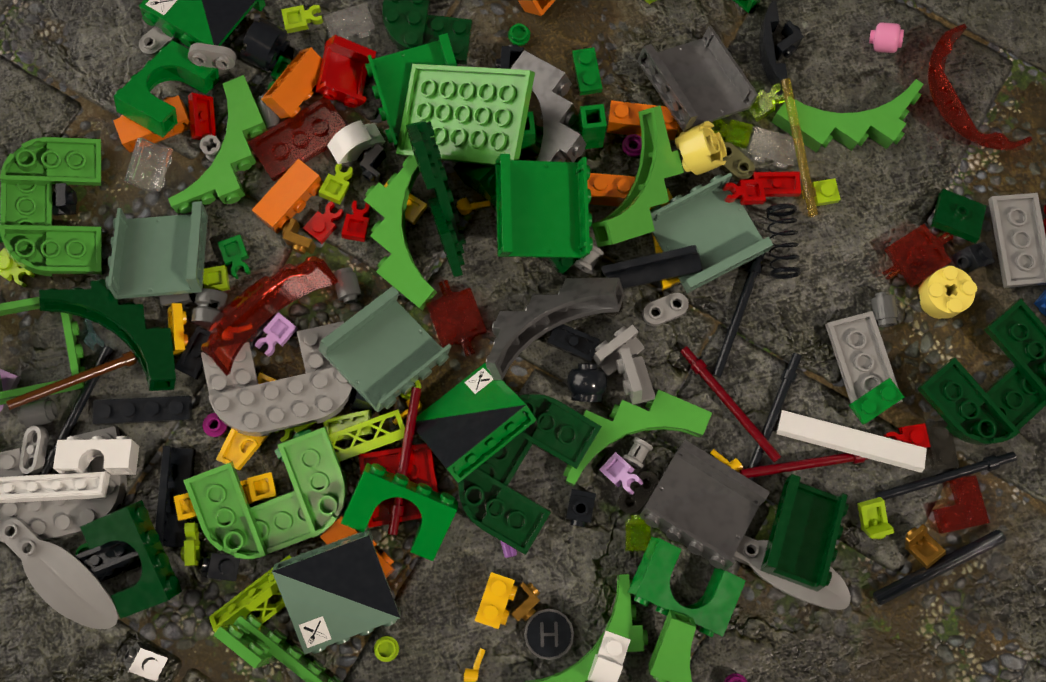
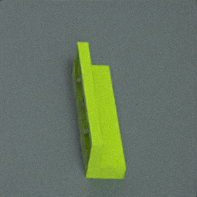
M399 409L330 433L329 437L330 439L335 437L332 444L338 450L336 455L340 462L403 439L405 426ZM396 416L399 429L391 432L382 429L385 419ZM381 421L379 427L373 424ZM370 426L377 429L374 438L365 440L359 437L362 427ZM358 429L356 435L350 433L351 431ZM380 431L385 433L383 435L378 436ZM346 434L354 438L351 446L343 449L335 445L339 436ZM356 440L361 441V443L355 444Z
M288 555L282 561L292 558V556ZM273 568L209 616L214 632L220 626L234 624L239 616L247 617L252 611H261L260 616L257 618L263 624L285 607L282 596L277 603L267 604L271 596L281 595L272 573Z

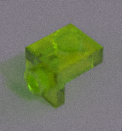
M631 515V519L625 521V551H646L651 539L650 526L639 517L640 515Z

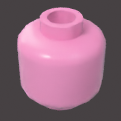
M881 22L876 26V30H871L869 44H874L875 52L895 53L898 48H902L904 30L901 29L898 23Z

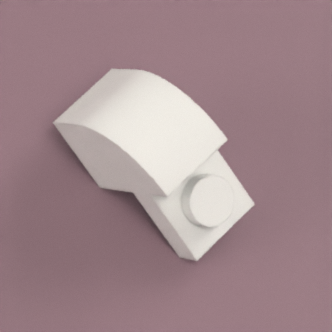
M360 120L338 131L327 146L337 163L342 164L356 161L364 150L370 147L373 148L376 143L382 146L385 140L375 123L363 125Z
M605 630L598 654H595L587 679L592 682H618L630 639Z

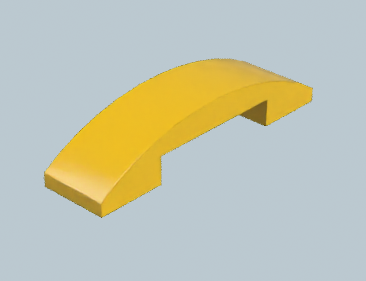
M272 472L240 481L249 505L277 496ZM188 493L173 496L178 521L197 518Z

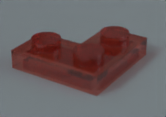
M976 475L949 481L956 505L933 510L939 534L990 523Z

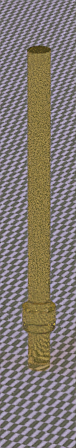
M787 78L781 80L803 186L801 193L803 199L806 200L810 217L818 215L815 201L817 194L815 187H812L791 79Z

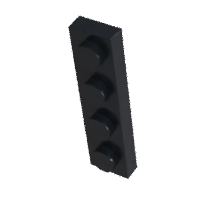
M191 396L93 400L94 425L192 421Z

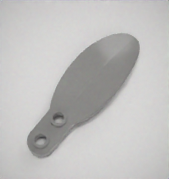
M9 519L2 524L0 538L22 560L28 580L48 605L66 618L86 627L109 629L116 625L119 617L112 598L94 574L78 558L56 544L43 541L22 520ZM12 527H14L15 532L11 536L9 534V531ZM31 544L32 549L30 552H27L26 547Z
M744 535L733 559L749 565L764 581L790 596L826 609L843 610L849 606L851 596L848 587L831 566L829 571L832 572V578L829 585L818 592L760 571L768 540L757 541ZM747 547L753 548L754 554L748 553Z

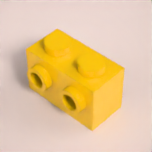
M491 572L475 618L476 622L499 629L500 624H506L510 612L506 610L508 600H514L518 586L514 585L515 580Z

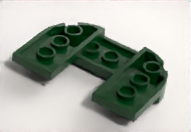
M430 0L383 1L382 15L389 39L397 46V49L403 51L439 40V35L448 33L456 63L467 65L472 31L471 19L428 15Z
M426 120L406 125V128L409 132L408 136L426 188L427 190L432 188L435 190L436 197L428 199V203L447 261L455 278L463 275L461 266L465 265L462 253L465 252L462 245L466 244L463 231H458L456 224L460 223V219L453 203L454 199L451 189L447 183L448 178L440 159L441 154L434 138L435 134L431 121L426 122Z
M1022 299L1015 301L984 329L1014 364L986 391L982 389L955 357L946 362L917 388L948 424L945 428L964 442L975 445H990L1007 441L1020 433L1019 430L1046 406V326Z
M536 393L518 395L528 406L536 421L458 483L461 504L470 520L483 531L525 555L551 513L547 508L508 486L532 444L537 445L577 469L602 427L550 396Z

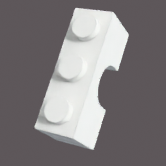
M94 436L90 440H83L80 437H67V440H57L53 469L60 474L85 473L88 471L89 463L94 458L104 456L103 468L111 475H136L139 445L127 436H117L116 439Z

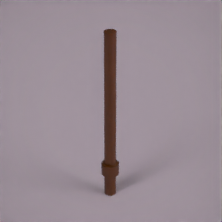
M132 351L122 354L120 358L7 400L6 403L9 410H12L123 366L130 367L137 364L139 360Z

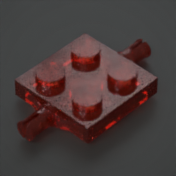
M925 224L921 225L884 249L891 259L893 266L883 271V275L886 276L887 280H890L899 273L911 288L937 270L952 262L946 254L943 245L953 240V235L945 232L937 238Z
M443 280L446 289L442 281L438 283L443 296L426 303L441 346L444 348L448 344L462 345L465 357L470 356L467 347L472 356L475 352L470 341L476 336L487 332L471 288L452 292L448 280Z

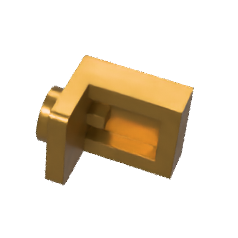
M291 218L290 222L286 223L283 228V240L297 253L305 254L308 252L313 254L316 248L314 241L297 234L300 224L297 219Z
M923 524L918 529L916 527L912 528L906 534L905 549L928 569L946 554V550L927 533L928 528Z
M524 582L520 584L529 597L511 613L517 621L521 618L524 621L530 618L536 612L533 607L540 601L537 598L540 592L531 582L527 585Z

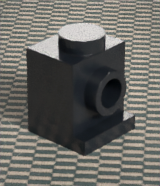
M571 489L566 520L571 521L570 525L585 528V523H591L596 493ZM578 504H583L585 506L584 513H578L576 511V506Z

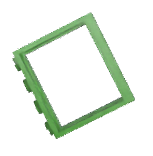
M39 297L1 303L0 316L40 309ZM61 312L71 374L73 376L86 371V367L81 366L80 358L84 357L81 343H77L76 335H80L78 322L73 321L72 314ZM0 375V405L7 404V400L57 381L3 391ZM79 383L53 394L83 389L85 383Z

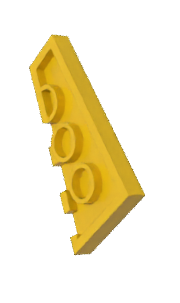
M259 373L257 377L258 384L276 380L263 373ZM231 429L216 460L224 464L233 462L235 469L241 470L268 436H247Z

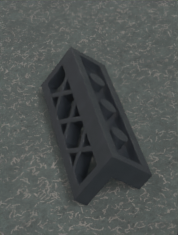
M696 245L602 266L603 274L607 278L620 279L623 290L703 271L699 250Z
M163 446L155 527L162 547H184V541H186L184 524L189 523L190 519L178 521L173 496L188 493L183 480L194 476L195 449Z
M119 540L110 541L91 550L74 555L94 574L99 582L142 566L137 551L128 543Z

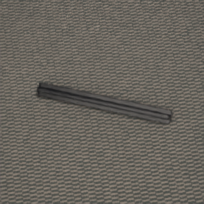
M995 530L940 558L928 569L923 567L873 593V597L878 605H883L1004 543L1006 537L1001 530Z

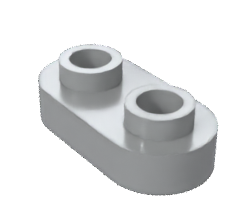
M154 26L141 37L139 48L145 56L154 58L162 47H166L172 40L177 42L179 39L167 36L161 29Z
M194 43L189 48L188 58L197 66L227 70L235 66L236 53L224 46Z
M672 293L657 299L645 306L643 319L650 326H659L679 318L687 311L688 300L681 293ZM673 301H679L681 307H675ZM654 309L658 310L659 316H653L651 311Z
M31 426L26 430L19 460V468L22 473L37 475L43 469L49 442V433L46 428Z

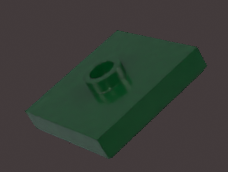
M943 188L939 193L931 226L976 244L980 239L987 206Z

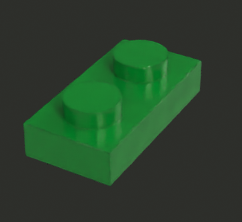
M595 47L573 50L572 57L580 96L602 92L603 88Z
M888 378L849 404L862 425H864L905 397L892 379Z

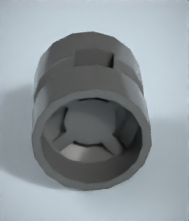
M202 288V292H198L195 295L194 303L197 307L193 309L191 323L209 328H222L224 313L221 310L226 307L228 294L219 290Z

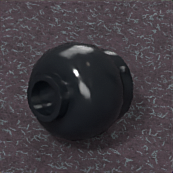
M578 363V368H574L569 372L567 387L571 393V400L579 402L602 401V394L605 393L607 388V376L603 370L597 368V364Z

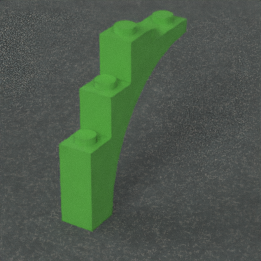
M244 75L223 83L228 106L226 135L219 153L205 173L184 191L168 198L171 207L177 214L191 212L192 202L202 201L204 205L213 203L216 198H220L224 204H233L238 202L241 197L246 196L236 172L248 170L257 163L248 139L259 138L268 129Z
M916 79L905 92L891 102L875 109L855 113L822 111L807 106L789 96L776 113L772 123L816 153L821 146L826 148L832 139L851 151L856 145L861 147L868 137L885 149H888L892 143L897 145L905 133L902 132V129L906 123L903 120L909 113V110L906 108L909 104L914 105L922 95L918 91L924 84Z
M661 105L638 112L642 139L638 172L627 197L619 207L607 217L592 223L597 247L613 245L655 231L649 208L670 202L664 178L684 173L679 151H671Z
M410 155L404 161L401 171L390 177L387 182L388 186L384 187L380 182L376 186H371L365 194L366 198L364 201L384 217L383 221H378L371 230L373 233L370 236L391 253L389 257L385 256L377 266L379 269L376 272L423 311L437 292L423 278L416 267L407 243L405 212L409 194L416 178L420 174L415 156Z
M659 389L655 393V399L647 401L645 407L649 408L648 411L624 400L621 401L620 405H614L609 416L613 418V421L586 410L583 416L602 427L578 468L575 469L569 464L567 465L563 476L567 477L565 483L574 487L583 469L609 444L625 436L642 431L670 430L700 438L705 432L712 412Z
M629 574L617 575L615 603L605 630L630 639L627 652L644 651V645H648L647 630H643V625H632V620H636V606L631 605V594L628 593L633 579H629ZM605 630L593 648L578 662L554 675L524 682L587 681Z
M669 610L648 664L650 675L659 682H692L690 655L696 630L694 618Z

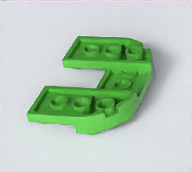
M42 137L21 144L22 147L13 154H9L0 174V235L8 254L18 265L39 275L102 274L101 227L52 226L53 184L66 183L67 185L101 186V139Z
M326 426L278 444L294 491L255 506H249L233 462L183 480L201 529L215 548L231 554L235 558H260L308 538H314L326 531L337 520L346 502L347 480Z
M252 614L248 617L239 616L234 624L220 626L214 633L217 639L255 669L279 660L305 682H343L335 675L331 678L324 672L326 668L316 660L311 662L305 657L306 654H304L301 647L296 644L291 646L285 641L287 639L285 634L278 629L272 631L266 628Z

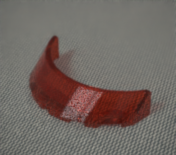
M962 24L946 31L932 52L928 68L930 93L941 116L956 132L976 144L997 150H1022L1032 141L1031 136L1013 142L1002 133L983 134L975 127L944 73L947 56L952 51L953 44L966 30L967 26Z
M315 256L306 257L303 263L295 266L289 263L280 267L276 274L270 277H262L225 307L222 311L224 316L219 321L213 322L209 327L210 336L207 342L202 344L201 350L226 376L229 375L238 352L263 323L293 301L315 290L335 285L339 282L325 261Z

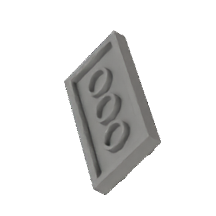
M1038 193L990 197L988 201L1003 287L1046 285V236Z
M873 311L825 324L850 403L888 378H891L898 388Z

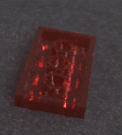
M323 97L298 112L294 117L286 119L248 143L274 182L281 178L298 159L306 163L329 149L327 145L331 139L347 125L331 101Z

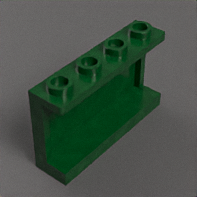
M791 474L783 484L760 571L818 592L825 586H828L832 578V572L829 570L831 563L837 557L838 549L835 548V545L843 532L841 521L849 508V504L846 503L848 495L842 493L840 496H836L800 483L801 477Z

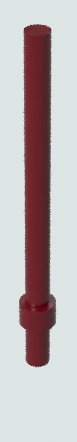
M688 346L683 348L680 353L691 364L693 372L702 377L770 459L776 462L782 456L706 369L707 365L702 359L699 360Z
M416 387L411 389L398 473L405 476L408 474L421 388ZM394 497L393 504H390L388 514H391L388 534L390 535L398 534L400 516H403L405 506L402 505L403 498Z
M843 453L740 469L739 473L747 478L849 462L853 464L864 463L868 458Z

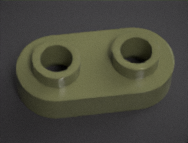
M724 142L726 150L730 152V155L723 158V161H726V163L720 167L728 174L731 173L732 178L738 182L751 179L755 171L753 162L732 143ZM740 166H745L747 171H742Z

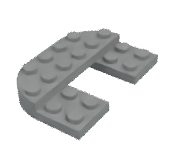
M344 321L297 331L306 374L258 384L249 342L202 352L201 357L209 392V401L220 420L240 434L258 437L268 436L271 432L313 422L319 424L336 416L344 408L350 396H352L354 387L321 354L319 347L321 340L341 326Z
M113 426L70 437H80L83 440H90L94 436L116 439L117 436H120L119 427ZM21 448L0 452V477L27 476L19 468ZM104 456L94 458L89 463L87 472L106 471L103 468ZM110 474L106 498L0 503V528L9 519L22 520L43 541L81 533L80 526L114 512L118 505L122 504L126 493L127 476ZM12 527L9 531V534L11 536L15 532L14 527Z

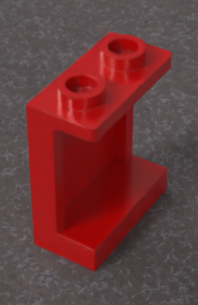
M338 35L332 36L325 43L316 92L322 94L326 99L341 101L350 108H357L364 104L366 97L363 96L367 76L365 64L369 63L368 55L375 59L376 51Z

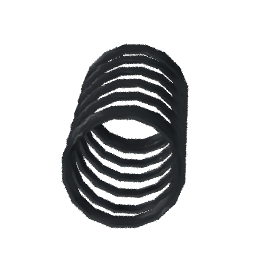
M787 203L775 204L766 209L767 218L773 222L767 227V230L774 234L770 239L776 235L788 236L798 233L796 230L778 233L770 230V226L775 223L788 224L797 222L796 218H785L777 221L769 218V215L776 217L792 215L797 211L795 205ZM786 208H791V209H793V210L786 211V212H774V211H777V210H780V209H786ZM796 242L780 245L773 243L775 247L770 249L769 254L776 259L772 260L769 264L773 268L770 271V276L776 279H788L799 276L801 274V268L799 267L775 268L772 266V263L777 260L798 259L799 255L779 257L771 254V251L775 248L796 247L799 244ZM779 272H795L791 274H775Z

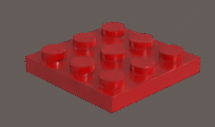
M426 443L412 445L407 474L409 481L417 484H427L433 491L438 492L432 450ZM402 447L358 455L361 475L367 463L371 465L373 463L379 464L390 473H398ZM393 498L382 501L375 508L368 523L369 528L389 525L391 514L388 513L390 504H393ZM403 498L402 505L405 507L403 516H400L399 523L422 519L417 506Z

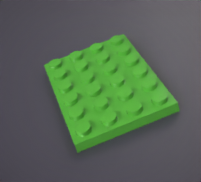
M412 64L396 154L405 157L414 155L406 125L426 120V122L431 121L441 160L495 165V160L500 154H510V160H519L535 72L521 69Z

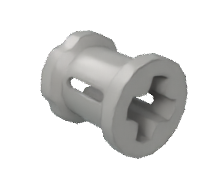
M207 135L201 139L200 149L206 158L213 162L222 144L216 136Z
M593 245L590 254L580 258V260H576L575 266L587 274H593V268L598 259L603 257L604 252Z
M634 437V444L629 453L624 455L623 459L629 464L642 469V462L648 451H652L653 446L640 438Z

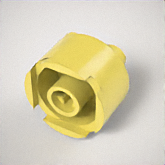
M709 121L681 132L675 138V144L683 157L682 166L686 172L691 171L695 175H701L726 163V161H723V158L727 156L723 138L719 132L714 133L712 130L714 125Z
M954 266L941 268L926 278L920 285L918 294L920 295L921 308L933 318H952L971 306L975 298L977 286L963 270Z

